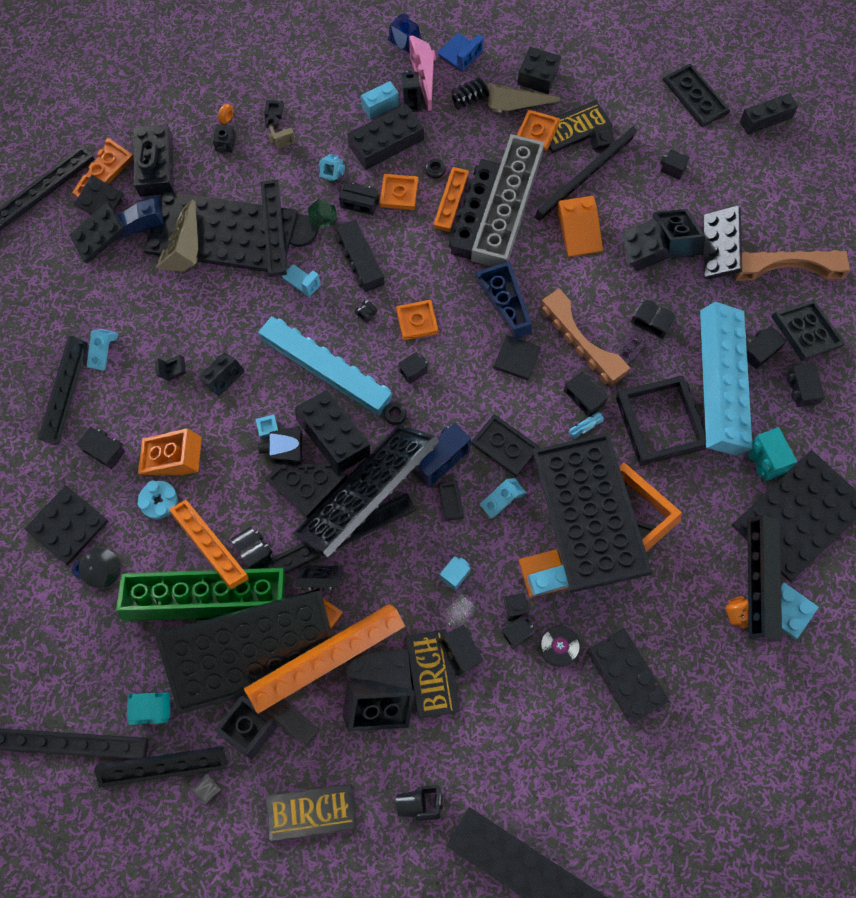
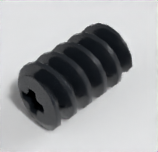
M480 77L471 80L469 83L466 82L464 85H459L458 88H453L451 91L452 101L457 110H460V104L463 108L466 107V102L471 105V99L477 102L478 97L482 100L484 95L486 97L489 96V89L485 81Z

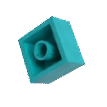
M779 427L757 435L752 442L753 449L747 451L749 458L754 460L757 466V474L763 477L765 482L786 474L797 462Z

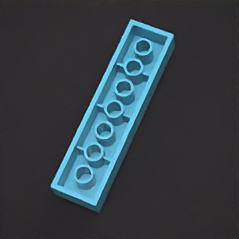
M713 302L700 310L706 448L737 456L753 449L745 316L742 310Z

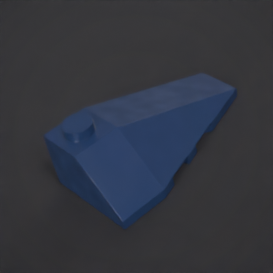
M159 195L143 199L118 214L126 231L117 239L164 225Z

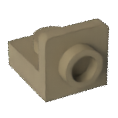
M269 127L270 134H268L270 143L275 144L276 149L296 143L292 128L275 133L273 127Z

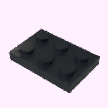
M106 202L69 236L83 262L89 263L126 230L112 204Z
M495 414L492 415L471 441V445L516 478L533 458V450L540 448L539 445Z
M303 566L296 578V587H301L302 590H313L314 587H322V590H334L335 587H338L343 576V566Z

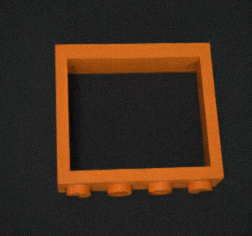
M623 462L619 468L624 482L666 518L642 539L645 551L647 552L681 521L682 512Z

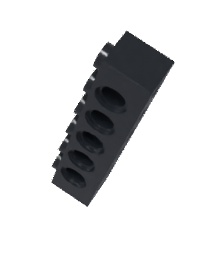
M480 159L479 165H475L473 173L475 177L469 183L470 192L465 194L464 208L461 207L459 212L460 221L459 223L456 222L454 227L455 235L449 241L451 255L471 259L472 248L501 163Z

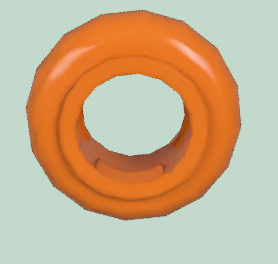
M224 104L219 110L218 120L223 125L227 124L233 117V107L230 104Z

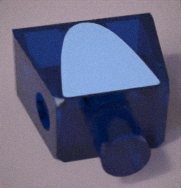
M406 13L399 15L390 24L388 41L410 54L409 36L413 35L421 39L418 24L411 21Z

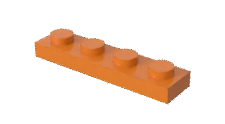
M452 167L433 228L451 232L469 176L468 170Z

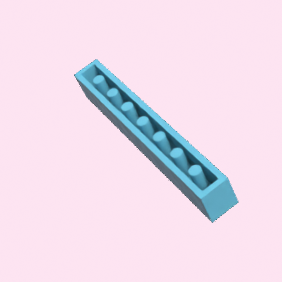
M271 316L258 332L263 342L377 416H380L386 406L392 401V393L388 387L380 386L371 376L361 374L360 370L355 366L350 367L341 357L333 356L327 348L319 347L309 337L305 338L296 328L291 329L282 319H276Z

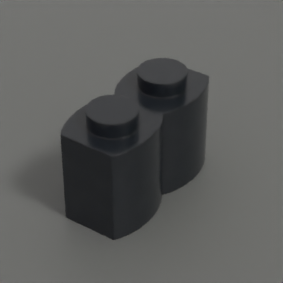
M643 299L634 313L631 323L663 339L675 315L671 310L659 308L655 302Z
M251 526L231 538V541L249 569H260L273 561L270 556L273 552L267 543L262 544L261 541L264 538L259 530L254 531Z

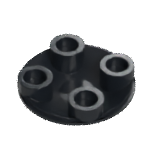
M103 548L87 552L79 563V574L82 581L95 588L110 586L120 573L118 557L110 550Z

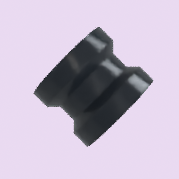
M364 300L362 305L354 310L355 314L366 323L371 320L370 317L378 312L377 308L368 300Z

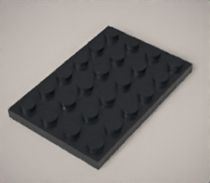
M811 449L731 526L747 540V518L765 515L780 520L781 574L789 582H792L856 519V490Z

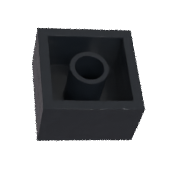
M529 47L518 72L517 85L549 94L560 68L561 56Z
M655 218L621 232L629 264L636 271L670 258L662 227Z
M241 696L214 730L223 740L252 761L278 725L264 711L257 714L252 703Z

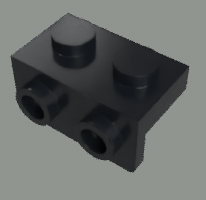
M224 352L208 368L204 369L198 378L202 383L210 387L216 395L220 396L244 373V369L235 358Z

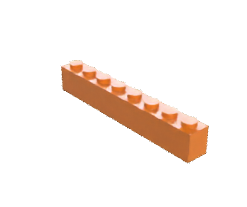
M388 604L244 688L258 714L404 628L405 625L397 609Z

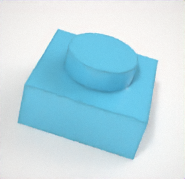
M275 415L256 419L261 439L269 437L271 431L278 430Z

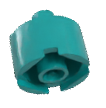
M171 692L127 694L128 725L148 723V720L149 724L168 723L170 718Z

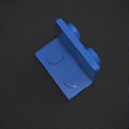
M457 33L438 51V56L463 72L483 52L484 37L478 34L474 39L469 40L460 33Z

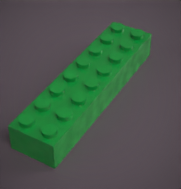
M284 568L243 569L248 576V580L230 590L215 570L127 573L121 575L116 611L122 621L215 618L286 598L287 579Z

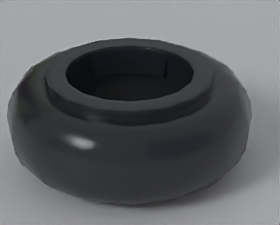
M431 159L425 165L426 174L434 179L441 178L446 172L445 163L439 159ZM438 166L440 169L433 171L431 167Z
M391 403L386 406L383 415L387 423L399 425L405 421L407 412L403 405ZM392 410H399L401 414L399 417L393 418L390 416V412Z

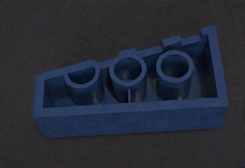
M510 261L475 272L477 283L513 337L520 338L533 334L532 324Z

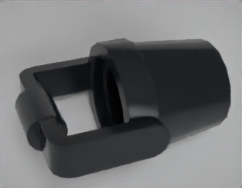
M438 785L421 786L415 791L397 794V814L399 817H416L417 821L439 819L443 809V795L441 794L440 787ZM426 793H436L434 802L435 812L426 813Z

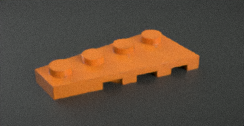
M107 138L105 141L106 145L97 153V159L94 163L90 164L88 167L89 171L86 175H83L73 190V195L78 198L91 175L109 184L134 160L133 154L110 138Z

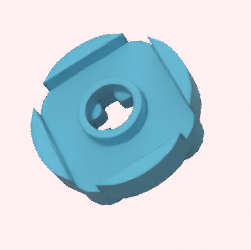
M165 481L148 482L138 497V506L144 515L156 520L171 515L169 509L178 504V496L175 489ZM161 496L162 503L158 502L156 505L154 498Z

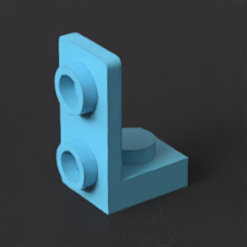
M292 265L287 270V275H282L285 281L308 297L321 285L319 275L315 271L308 275L295 265Z
M103 329L91 331L87 367L102 371L106 369L110 341L117 340L118 333Z
M515 478L506 479L480 503V506L490 518H494L514 499L522 498L527 492Z

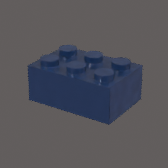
M456 423L451 426L448 425L442 430L441 435L437 438L439 442L435 445V449L422 459L419 466L413 468V473L428 488L470 452L471 437Z

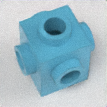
M328 154V156L322 158L318 167L320 171L319 177H323L328 181H335L340 178L345 170L343 159L338 158V155Z

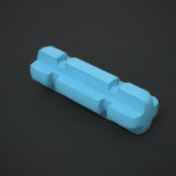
M597 412L592 415V418L589 417L579 423L578 426L572 427L569 430L571 437L576 439L581 433L584 434L595 427L596 424L602 423L604 418L601 413Z

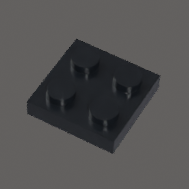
M91 175L74 202V206L90 215L94 214L106 202L112 204L115 210L124 193Z

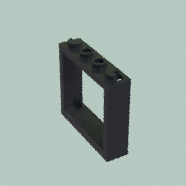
M683 375L618 391L616 401L639 466L706 449V432H704L702 427L703 420L696 411V401L694 398H691L689 383L685 381ZM677 387L697 441L648 453L629 398Z

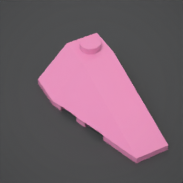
M412 35L409 36L410 60L414 71L418 72L420 88L427 109L430 111L432 110L433 71L436 55L435 51L431 50L429 43Z

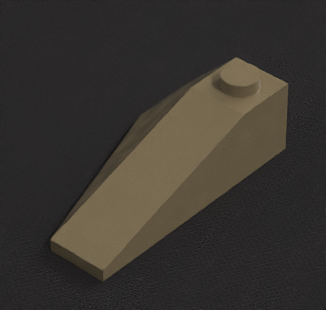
M488 83V106L493 108L492 111L502 113V110L509 111L560 101V97L535 91L531 93V91L525 89L515 90L510 86Z
M191 200L182 209L175 224L176 229L168 238L170 244L167 250L163 249L157 269L185 271L196 264L198 260L196 258L198 253L196 204L194 200Z

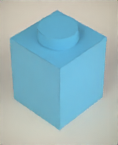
M454 556L440 573V579L456 591L470 573L469 563L463 558L458 559Z

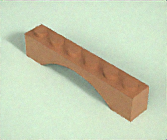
M847 251L742 252L743 272L735 273L736 281L755 280L767 271L777 268L794 267L809 270L825 279H844L850 268Z
M557 289L542 300V314L552 320L554 328L564 334V338L569 344L572 343L577 354L587 360L589 368L599 374V378L604 384H608L611 388L628 375L630 367L618 354L596 347L581 334L572 317L571 301L560 289Z

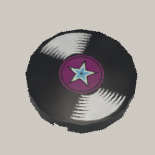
M557 625L543 633L540 640V652L547 663L555 667H565L577 659L581 643L578 635L572 629Z

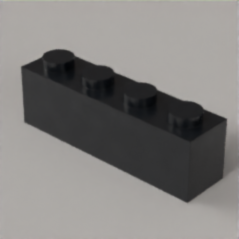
M356 219L337 226L336 241L338 245L342 244L343 255L345 259L349 258L351 262L349 267L351 272L357 275L356 282L359 288L363 287L364 291L367 292L385 285L384 275Z

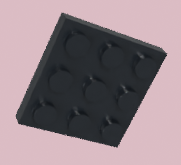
M815 300L777 311L771 316L801 361L841 348L845 344Z
M65 485L24 529L68 566L109 521Z

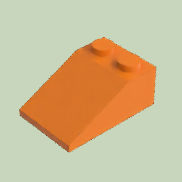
M594 196L559 201L557 215L568 257L603 252L598 210Z
M182 429L143 438L138 474L187 475L198 472L202 437L189 429Z

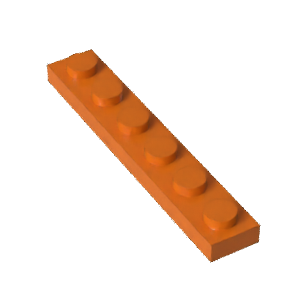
M187 500L169 509L173 518L230 590L248 580L246 572Z

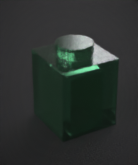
M318 199L308 207L309 223L325 229L337 221L335 205Z

